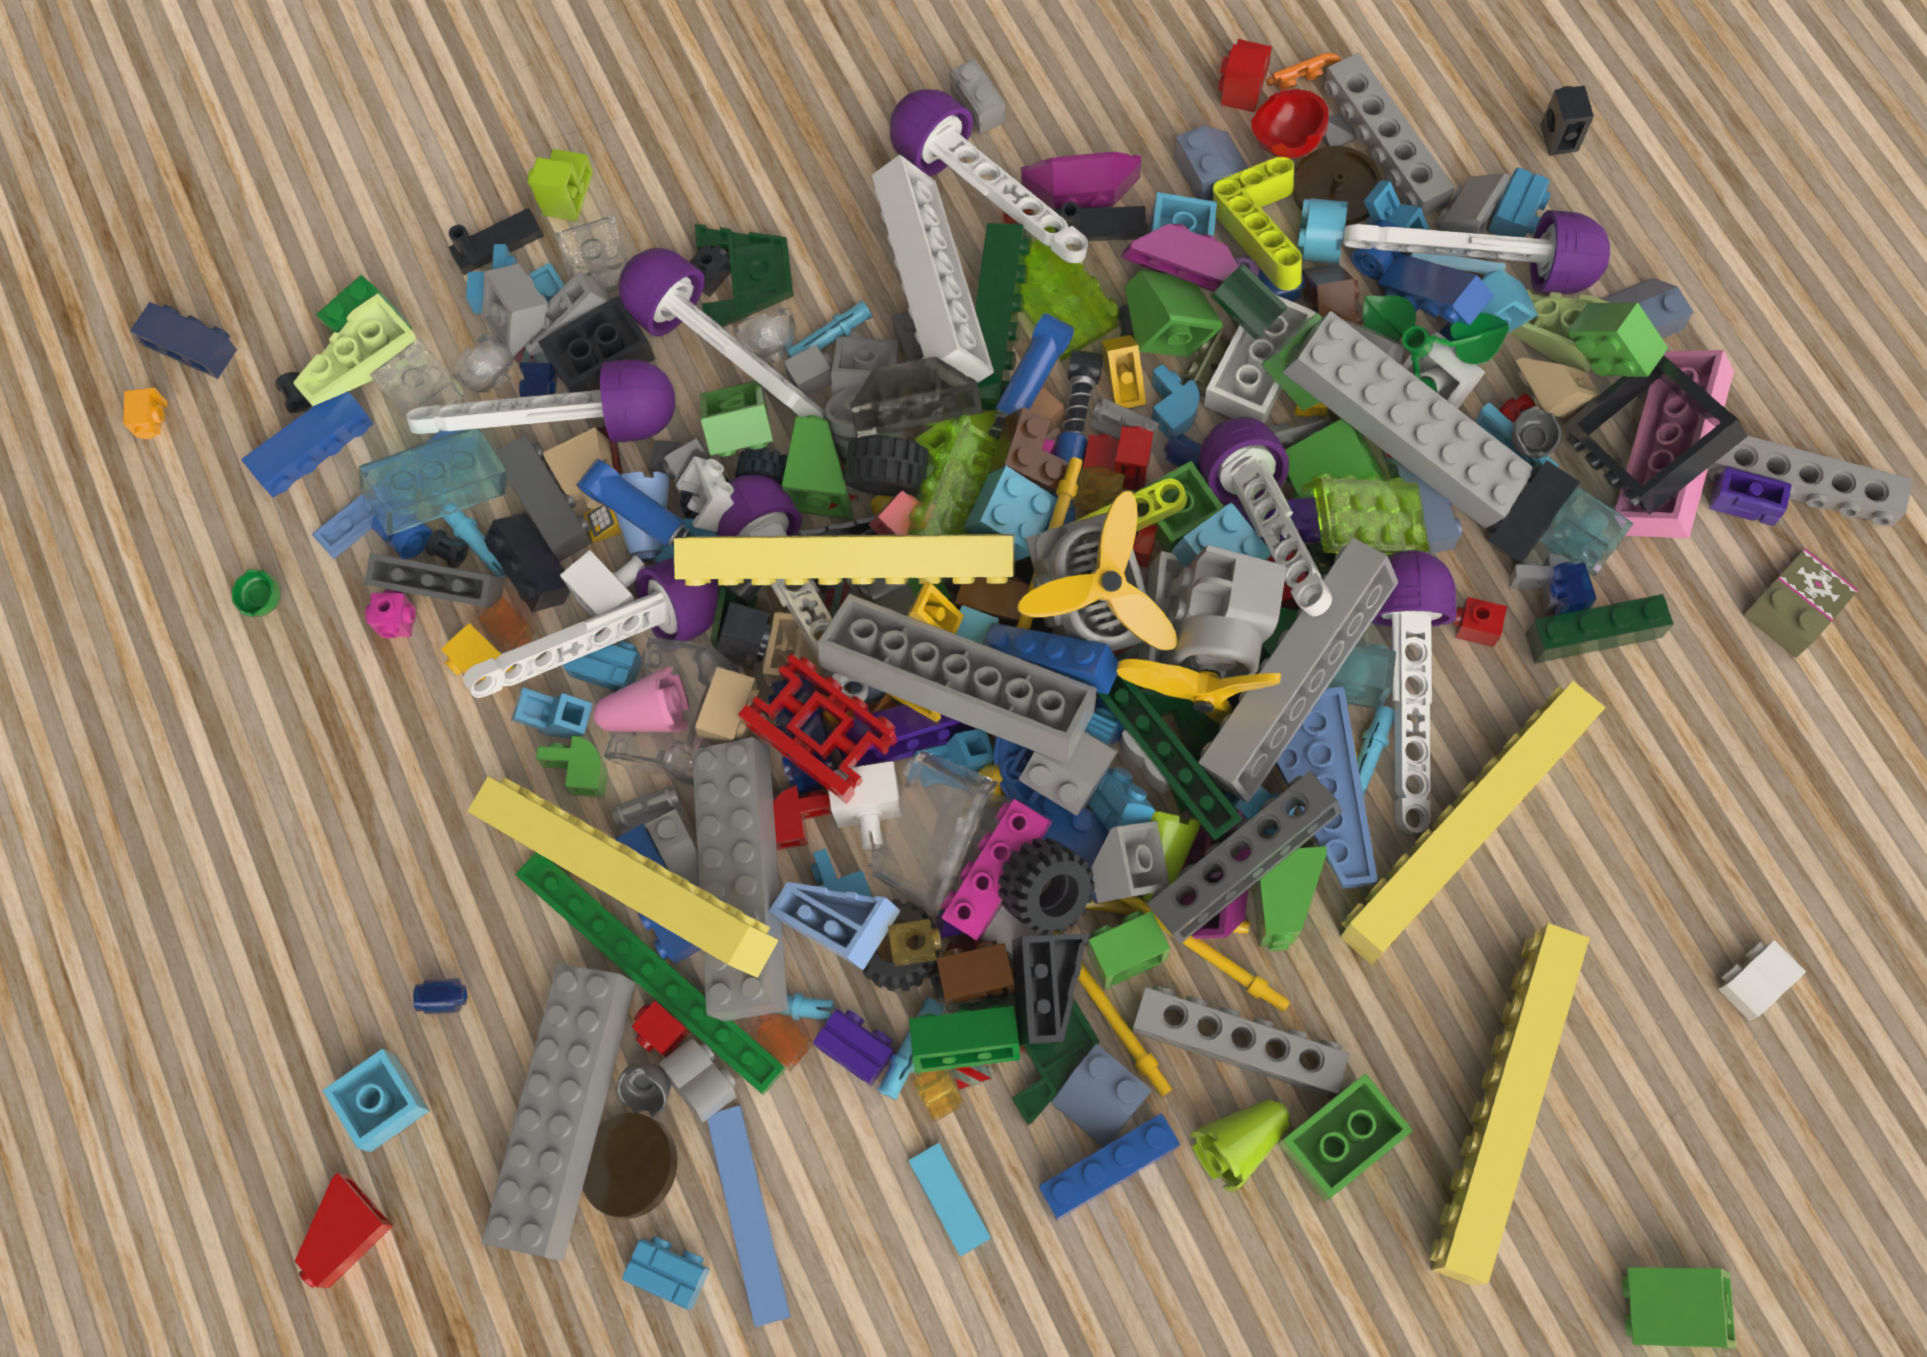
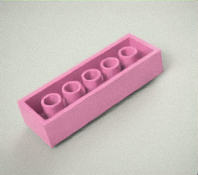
M1724 350L1665 352V357L1725 407L1734 370ZM1657 379L1649 387L1626 471L1642 486L1715 427L1661 379ZM1708 468L1650 515L1639 504L1636 507L1632 506L1623 496L1625 491L1621 488L1613 517L1624 535L1689 538Z

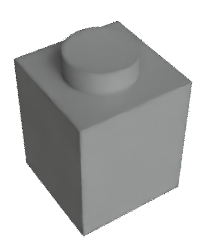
M817 345L783 361L790 382L807 397L832 384L831 371L833 362L827 353L821 354Z

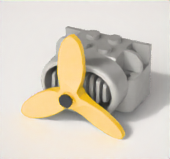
M1131 491L1119 494L1114 499L1107 513L1062 525L1025 538L1036 576L1032 578L1034 589L1025 594L1018 602V612L1028 617H1043L1046 627H1051L1055 635L1104 643L1108 645L1112 652L1143 642L1156 649L1165 651L1176 647V631L1163 611L1147 596L1133 550L1137 526V503Z
M1207 545L1187 567L1182 568L1180 575L1177 578H1173L1170 586L1165 590L1164 597L1170 598L1169 609L1165 615L1176 631V647L1165 651L1163 663L1138 659L1119 661L1116 669L1117 674L1128 682L1164 695L1190 699L1194 702L1193 708L1195 710L1205 712L1208 717L1221 725L1223 719L1234 711L1227 698L1239 692L1261 689L1280 683V673H1255L1259 667L1262 643L1273 634L1278 623L1287 566Z

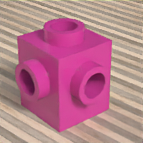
M389 589L384 590L383 593H371L370 604H367L365 609V618L367 623L381 637H411L416 610L415 606L402 592Z

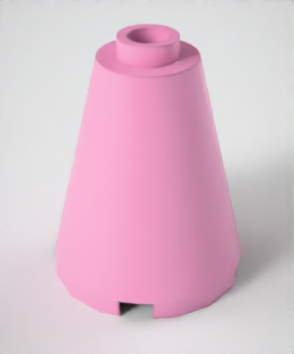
M672 667L662 668L598 700L593 710L595 723L606 732L677 733L686 730L689 718L683 720V710L689 709V703L680 676H672L670 673L674 670Z

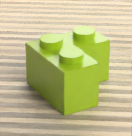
M553 149L550 159L537 157L534 168H531L528 173V185L534 193L535 201L538 203L543 216L578 221L593 169L587 154Z

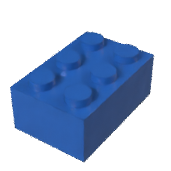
M1040 794L1032 809L1053 821L1042 840L1051 838L1056 842L1059 841L1085 859L1089 864L1088 867L1091 869L1109 834L1108 829L1099 817L1085 808L1076 816ZM1092 890L1090 891V895L1093 896L1092 901L1097 903L1096 893Z

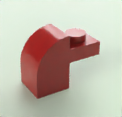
M797 786L777 796L773 802L777 850L809 845L805 819L832 815L829 793L826 794V791L822 790L807 793L805 798H801V794Z

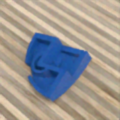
M997 737L994 764L999 766V772L1003 778L1002 782H1000L1002 791L1011 803L1013 799H1016L1032 808L1040 793L1019 781V778L1034 751Z

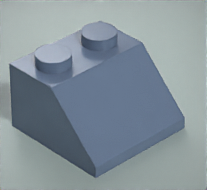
M1201 126L1176 136L1174 158L1197 199H1213V185L1215 182L1248 169L1232 138L1226 131Z
M1655 278L1602 299L1610 303L1638 302L1662 339L1682 331L1694 313L1677 286Z
M1096 1044L1074 1070L1051 1103L1097 1143L1105 1147L1114 1140L1148 1098L1152 1089Z

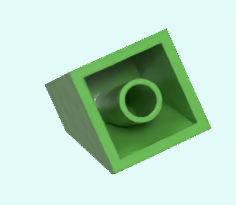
M1140 270L1125 285L1134 338L1138 344L1139 352L1189 358L1223 328L1221 319L1197 284L1169 274L1157 273L1152 270Z
M815 415L796 417L782 482L783 491L791 497L800 513L853 520L852 505L828 421ZM831 502L839 505L835 508L829 509Z
M1342 418L1285 450L1289 458V472L1286 482L1291 481L1296 490L1292 493L1294 499L1357 492L1362 497L1389 486L1363 434Z
M1326 846L1298 848L1252 885L1259 947H1268L1269 951L1277 952L1288 950L1289 945L1295 943L1302 931L1327 855Z
M1627 1267L1628 1276L1622 1277V1289L1624 1298L1630 1299L1631 1314H1625V1330L1627 1337H1632L1633 1345L1737 1349L1729 1271L1721 1268Z

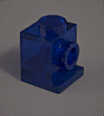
M520 362L519 368L524 376V380L519 382L520 397L556 394L558 377L551 363Z
M1569 561L1554 566L1553 571L1555 575L1550 581V592L1553 599L1558 600L1559 603L1554 611L1555 615L1590 609L1597 600L1585 562L1573 565V562Z

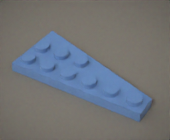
M1344 686L1326 688L1275 764L1287 786L1294 778L1301 775L1304 776L1311 771L1338 800L1342 813L1317 832L1314 837L1319 847L1326 846V860L1341 888L1376 885L1378 879ZM1298 806L1301 813H1303L1305 807Z

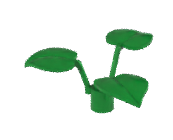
M1366 295L1364 299L1363 320L1365 327L1398 342L1402 337V343L1411 355L1414 376L1418 379L1420 378L1419 358L1428 355L1434 343L1448 347L1456 346V354L1461 361L1470 365H1479L1488 362L1498 353L1510 330L1509 324L1502 318L1492 314L1479 313L1470 326L1457 321L1455 324H1452L1450 331L1454 340L1449 341L1436 335L1429 336L1425 328L1415 325L1417 319L1416 310L1413 304L1406 298L1395 295ZM1420 379L1438 393L1436 384L1431 379Z

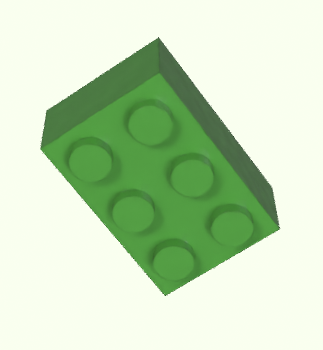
M756 380L700 393V419L710 456L718 454L719 457L730 456L736 453L737 449L749 447L751 450L760 449L767 446V442L773 441L770 417L763 388Z
M1365 1073L1279 1143V1146L1325 1202L1336 1195L1413 1132V1130Z

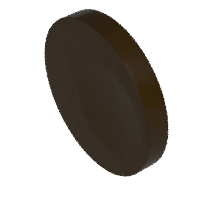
M1328 146L1313 151L1301 161L1294 177L1293 196L1301 212L1304 199L1310 200V198L1348 202L1346 227L1358 224L1370 216L1364 200L1382 179L1375 163L1362 152L1346 146Z
M622 1113L603 1122L598 1127L582 1188L592 1206L606 1215L623 1219L640 1217L655 1209L669 1193L677 1172V1150L672 1135L662 1123L640 1113Z

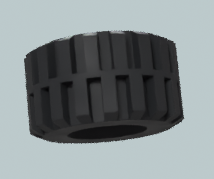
M864 436L853 439L848 443L844 482L858 491L874 495L895 497L902 490L912 496L920 494L925 490L929 450L916 442L896 437Z
M1041 838L1033 839L1032 844L1028 842L1022 844L1019 852L1014 850L1010 855L1012 858L1010 862L1004 863L1002 870L1005 871L1004 875L999 876L998 884L1002 886L998 890V895L1003 900L1001 904L1008 913L1033 932L1038 934L1044 933L1045 935H1053L1054 931L1058 933L1066 931V926H1074L1077 923L1076 919L1086 913L1085 907L1087 903H1091L1093 898L1090 895V891L1095 888V882L1091 880L1094 876L1093 871L1088 867L1089 864L1085 859L1059 841L1056 842L1051 838H1046L1045 840ZM1052 878L1048 888L1040 894L1044 885Z
M892 899V903L900 912L888 931L893 929L909 930L917 938V949L908 960L901 963L884 961L876 949L862 971L868 980L871 979L874 982V985L880 988L882 986L887 987L888 991L893 992L901 988L904 992L909 991V987L915 984L919 987L923 984L922 980L924 978H930L929 975L934 973V966H938L936 958H939L941 943L935 922L932 917L927 915L925 909L921 906L919 908L915 907L914 903L910 901L902 904L900 899Z

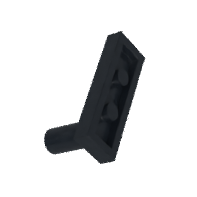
M1069 201L1062 206V209H1054L1059 216L1066 220L1068 227L1073 226L1088 241L1136 240L1146 235L1145 206L1079 208L1077 203Z
M527 208L471 236L463 225L457 224L452 226L449 230V237L453 245L448 248L464 276L468 272L493 262L494 244H506L511 253L544 237L532 212Z

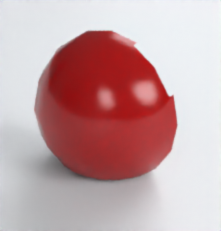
M1301 89L1281 91L1269 96V100L1258 108L1253 118L1251 117V130L1260 147L1276 157L1299 158L1313 151L1328 130L1329 108L1324 99L1314 92Z

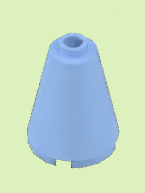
M643 472L621 474L624 480L667 509L670 485L667 474L653 472L654 478L645 477ZM614 511L630 556L636 555L642 562L655 560L656 555L662 552L659 549L662 544Z

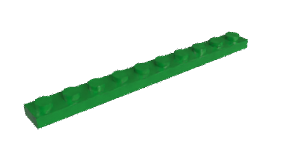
M535 852L515 875L763 1096L784 1073L786 1068L732 1020L722 1021L708 1016L706 1012V997L551 860Z

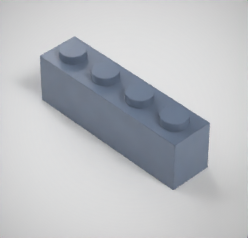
M1382 450L1414 550L1433 554L1454 549L1459 538L1462 536V526L1460 520L1457 517L1454 518L1451 509L1452 503L1397 460L1387 457V453Z

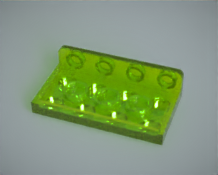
M1051 226L1044 228L1049 233H1057ZM1039 240L1033 242L1031 253L1026 255L1024 264L1028 268V277L1026 284L1021 286V294L1024 296L1023 313L1034 327H1036L1040 318L1045 313H1048L1075 328L1068 347L1058 357L1059 361L1062 362L1071 356L1072 349L1082 350L1117 329L1119 310L1115 302L1111 298L1107 299L1101 292L1102 289L1098 280L1094 276L1090 277L1087 274L1082 261L1079 263L1066 262L1051 250V246L1045 245Z
M964 414L957 419H952L944 431V436L946 437L944 445L937 450L932 460V464L935 465L931 475L927 476L921 486L920 491L923 493L921 500L910 512L909 521L911 523L907 533L911 535L971 534L963 528L989 475L988 471L998 440L971 425L970 416Z
M1319 474L1311 478L1312 482L1302 486L1303 494H1314L1324 553H1338L1343 546L1348 545L1352 538L1384 554H1395L1407 550L1430 552L1418 483L1404 482V478H1392L1381 481L1378 476L1360 480L1356 479L1355 475L1332 478L1331 474Z

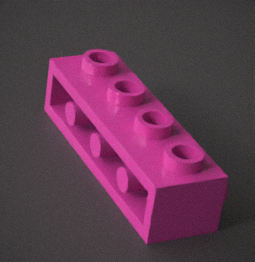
M1013 799L1011 804L1008 802L1004 803L996 816L999 824L993 834L988 831L978 846V849L982 851L975 863L969 861L960 875L963 883L957 893L952 890L942 905V908L946 910L942 919L975 940L982 939L1002 906L1001 902L1003 900L998 895V890L1002 886L998 884L999 876L1004 875L1005 871L1002 870L1004 863L1010 862L1012 859L1010 855L1014 850L1019 852L1022 844L1026 842L1032 844L1033 839L1036 838L1043 839L1053 822L1016 799Z

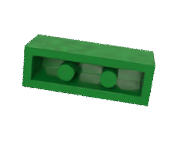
M994 1005L988 1009L975 1011L961 1009L951 1014H923L918 1018L909 1019L915 1073L1020 1060L1014 1006Z

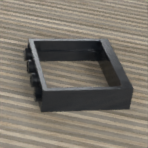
M1664 355L1648 377L1622 376L1563 424L1569 434L1566 441L1573 447L1575 452L1583 451L1587 454L1584 458L1595 471L1602 469L1605 472L1604 478L1615 490L1621 487L1625 491L1623 496L1635 507L1639 504L1649 515L1747 437L1737 417ZM1657 379H1661L1715 428L1641 486L1589 435Z

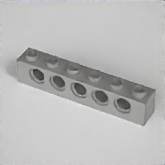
M1359 52L1329 66L1324 82L1326 94L1335 100L1343 118L1349 120L1352 124L1358 140L1366 144L1371 152L1373 161L1382 167L1386 173L1387 180L1401 194L1404 205L1420 207L1424 216L1448 205L1455 188Z
M1747 436L1712 464L1706 474V477L1715 481L1725 467H1730L1790 483L1792 487L1789 500L1792 499L1806 503L1812 508H1826L1837 511L1846 517H1860L1871 520L1874 524L1880 526H1894L1906 514L1913 480ZM1735 459L1741 461L1745 466L1739 465ZM1767 468L1774 470L1776 474L1771 473ZM1800 477H1804L1809 483L1804 482ZM1833 485L1837 486L1841 490V492L1837 491L1833 487ZM1866 494L1870 495L1873 500L1869 499Z
M1154 985L1153 989L1145 987L1132 1033L1331 1098L1338 1095L1349 1056L1348 1052L1341 1050L1342 1046L1329 1040H1321V1043L1308 1040L1306 1033L1295 1029H1287L1286 1033L1274 1029V1024L1264 1019L1254 1018L1252 1022L1240 1018V1013L1230 1008L1220 1007L1218 1011L1206 1007L1207 1002L1196 997L1187 996L1186 1000L1172 996L1173 991L1162 986ZM1170 1009L1177 1010L1182 1015L1183 1021L1176 1026L1169 1025L1164 1020L1163 1014ZM1202 1020L1211 1021L1215 1025L1216 1033L1210 1037L1203 1036L1199 1033L1197 1024ZM1235 1031L1246 1033L1249 1037V1045L1244 1048L1235 1046L1231 1040V1034ZM1266 1043H1278L1283 1049V1056L1279 1059L1269 1057L1265 1051ZM1300 1054H1312L1317 1061L1316 1069L1307 1070L1303 1068L1299 1061Z

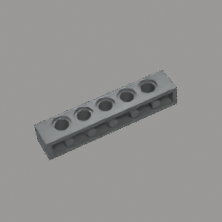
M1311 771L1304 776L1301 775L1294 778L1288 784L1285 792L1277 798L1274 797L1267 800L1261 806L1258 814L1250 820L1240 822L1234 828L1233 834L1226 840L1213 844L1207 850L1204 858L1196 864H1190L1180 872L1179 878L1171 885L1158 889L1147 905L1179 944L1183 943L1341 814L1342 810L1338 800ZM1294 807H1305L1302 814L1298 816L1289 815ZM1267 829H1278L1276 835L1272 838H1262L1263 833ZM1240 851H1251L1247 859L1242 861L1235 860L1236 855ZM1213 873H1223L1220 881L1216 883L1208 882L1209 877ZM1186 895H1196L1193 903L1186 906L1181 905V901Z

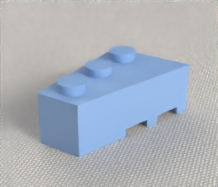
M787 882L769 912L787 926L864 970L900 910L886 897H869L858 895L856 892H837L824 887Z

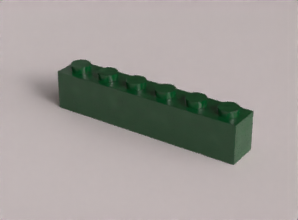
M987 223L975 312L994 373L968 390L963 391V399L968 408L996 410L995 407L1010 382V370L1014 371L1016 353L1013 352L1014 341H1018L1020 336V324L1017 322L1018 312L1023 311L1024 306L1021 286L1026 284L1028 277V268L1024 264L1025 257L1030 255L1032 247L1031 236H1027L1023 224Z
M1117 674L1108 695L1096 692L1097 696L1213 842H1223L1233 834L1234 828L1243 821L1242 817L1136 685L1122 679Z

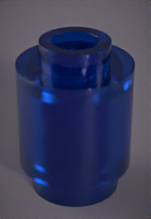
M1183 433L1178 437L1173 435L1164 448V452L1167 453L1165 460L1177 468L1192 461L1202 475L1199 463L1202 445Z
M459 978L424 980L423 984L415 985L413 992L415 1010L417 1012L423 1011L426 1015L459 1013L462 1005L467 1004L468 999L467 987L461 984Z

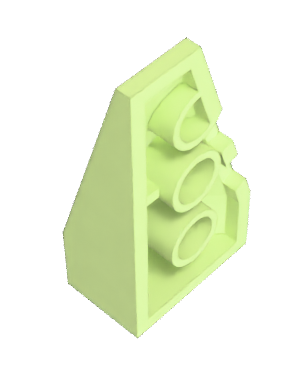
M1526 290L1538 316L1511 331L1510 334L1558 364L1589 372L1591 369L1590 363L1583 353L1576 348L1574 340L1567 331L1587 303L1610 302L1591 295H1580L1578 299L1562 297L1561 293L1551 292L1550 296L1535 295L1530 290Z
M376 294L355 308L346 318L348 322L339 333L334 332L329 338L330 344L322 354L315 355L293 382L295 387L312 406L394 372L423 353L414 332L379 294Z

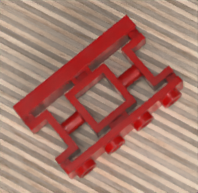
M790 653L786 658L787 663L785 666L782 665L778 669L781 677L789 682L770 705H767L756 696L752 700V705L749 707L746 704L738 713V716L743 725L847 804L855 795L854 789L863 782L861 776L853 771L852 768L871 745L885 755L889 751L888 748L891 745L894 746L898 741L894 732L896 727L882 715L876 718L868 712L869 706L857 696L853 695L852 698H849L841 692L843 687L830 676L824 679L816 673L817 667L804 656L798 659ZM795 673L815 686L828 698L826 699L819 692L815 691L805 704L797 700L794 695L803 686V683ZM819 706L841 722L822 746L800 730ZM786 707L795 714L786 726L788 733L795 738L792 740L760 714L764 713L771 720H774L782 709ZM849 712L881 738L879 739L868 731L856 745L846 737V734L855 725L853 718L846 713ZM836 747L846 753L848 756L838 768L840 773L847 777V779L844 780L812 755L813 752L823 760H826Z

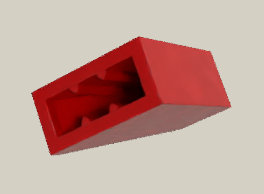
M336 1173L332 1177L294 1262L301 1269L299 1276L311 1288L316 1286L317 1288L329 1289L393 1227L392 1223L349 1175Z

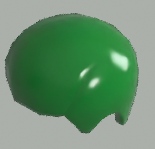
M248 569L236 579L231 589L232 603L244 615L250 617L266 616L277 608L281 600V587L277 579L264 570Z

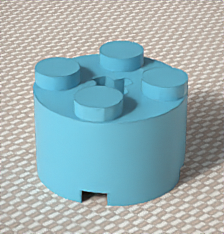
M1310 198V200L1304 199L1297 249L1302 254V261L1339 264L1348 202Z

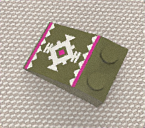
M1805 548L1743 616L1797 658L1826 629L1859 589Z

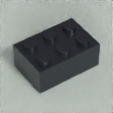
M619 296L538 341L546 359L568 393L601 390V366L605 361L613 362L615 360L622 361L627 359L641 360L649 363L655 360L648 339L632 315L625 309Z

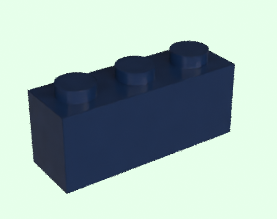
M149 302L130 330L144 347L216 379L220 377L237 351L236 347L229 340L230 335L216 326L212 329L208 328L199 319L191 315L187 318L183 317L178 311L166 304H163L161 307Z

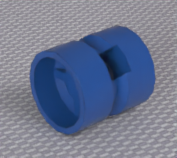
M1378 220L1374 223V226L1398 227L1396 224L1386 220ZM1356 248L1351 254V261L1363 275L1377 280L1382 278L1393 261L1402 252L1374 248Z
M401 500L391 501L384 505L373 517L371 523L372 529L385 542H389V546L402 559L407 560L416 557L425 550L426 543L433 533L419 517H415V514Z

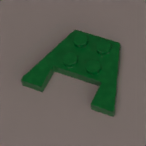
M695 224L698 251L704 244L711 248L718 245L725 251L729 250L734 298L731 300L702 303L703 312L722 328L794 296L787 237L756 232L742 234L732 232L730 228L720 227V230L709 229L703 224Z
M1139 689L1161 717L1173 715L1187 750L1198 763L1201 759L1200 755L1207 743L1213 742L1220 732V724L1213 721L1205 712L1195 710L1193 708L1194 702L1190 699L1168 696L1154 690ZM1233 696L1227 699L1233 710H1235L1237 704ZM1170 787L1179 811H1186V806Z
M1016 994L992 997L987 1000L974 1003L969 1002L958 1006L959 1010L966 1009L970 1011L988 1009L994 1005L1014 1006L1018 1033ZM1075 999L1064 1042L1023 1046L1042 1078L1040 1081L1011 1097L1027 1126L1033 1124L1093 1047L1096 1044H1100V1040Z

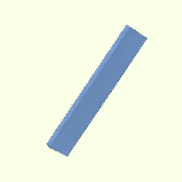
M471 429L457 431L440 430L312 534L313 537L335 559L372 529L373 517L384 505L395 500H401L404 503L480 441L478 436Z
M739 1105L718 1111L707 1119L754 1326L760 1327L791 1318L742 1107Z

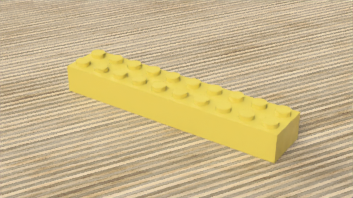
M1015 534L674 538L675 579H685V585L689 586L705 585L711 583V579H718V585H738V583H744V579H751V585H771L772 583H777V579H785V585H803L810 582L809 578H818V584L820 585L838 584L842 582V578H852V584H872V582H875V578H885V584H906L908 578H919V584H925V582L939 584V582H942L941 577H953V584H971L975 581V577H986V583L1000 584L1007 583L1008 577L1015 575Z
M1574 681L1566 689L1559 686L1546 700L1545 704L1527 720L1518 733L1516 732L1505 744L1500 753L1489 761L1477 778L1466 786L1454 803L1450 804L1437 818V821L1431 827L1434 832L1428 828L1420 836L1415 845L1409 850L1412 856L1410 857L1405 853L1397 861L1392 870L1387 874L1390 880L1387 881L1383 877L1369 892L1370 894L1364 899L1368 904L1365 906L1360 902L1351 911L1347 919L1342 923L1346 930L1340 938L1372 965L1606 707Z
M488 776L467 811L727 965L757 978L778 942V939L767 934L770 930L769 926L749 917L741 910L721 901L713 894L693 885L685 878L665 869L664 866L644 857L636 850L616 841L608 834L588 825L587 822L567 813L559 806L539 797L536 793L506 777H503L501 782Z
M1548 923L1541 930H1535L1532 938L1527 937L1521 951V957L1525 958L1522 971H1516L1511 984V989L1515 990L1512 1003H1506L1501 1017V1022L1506 1023L1502 1036H1496L1491 1050V1055L1496 1056L1492 1069H1486L1482 1079L1481 1088L1486 1089L1482 1103L1477 1101L1472 1112L1471 1122L1475 1123L1472 1136H1466L1461 1148L1460 1155L1465 1157L1462 1170L1456 1169L1451 1181L1450 1190L1455 1191L1451 1205L1446 1204L1441 1214L1440 1225L1444 1226L1440 1240H1434L1430 1250L1429 1260L1434 1261L1432 1271L1471 1286L1489 1283L1589 943V937Z

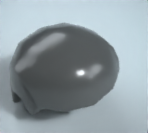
M1536 406L1519 414L1512 424L1510 438L1513 446L1519 453L1530 458L1541 459L1554 452L1561 441V427L1553 413L1542 411Z
M633 1063L620 1074L617 1093L621 1102L632 1108L633 1113L649 1111L651 1116L654 1117L665 1109L671 1086L667 1074L659 1066L651 1063Z

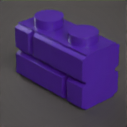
M1725 467L1713 485L1709 509L1752 521L1759 520L1760 523L1774 526L1786 512L1792 486L1790 483Z
M837 1009L816 1036L813 1045L871 1087L890 1062L892 1054H895L894 1049L890 1047L893 1040L878 1029H875L873 1034L862 1027L865 1021L853 1011L848 1009L844 1014Z

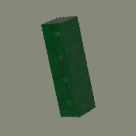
M1664 594L1536 619L1526 632L1534 662L1540 663L1662 638L1674 623Z

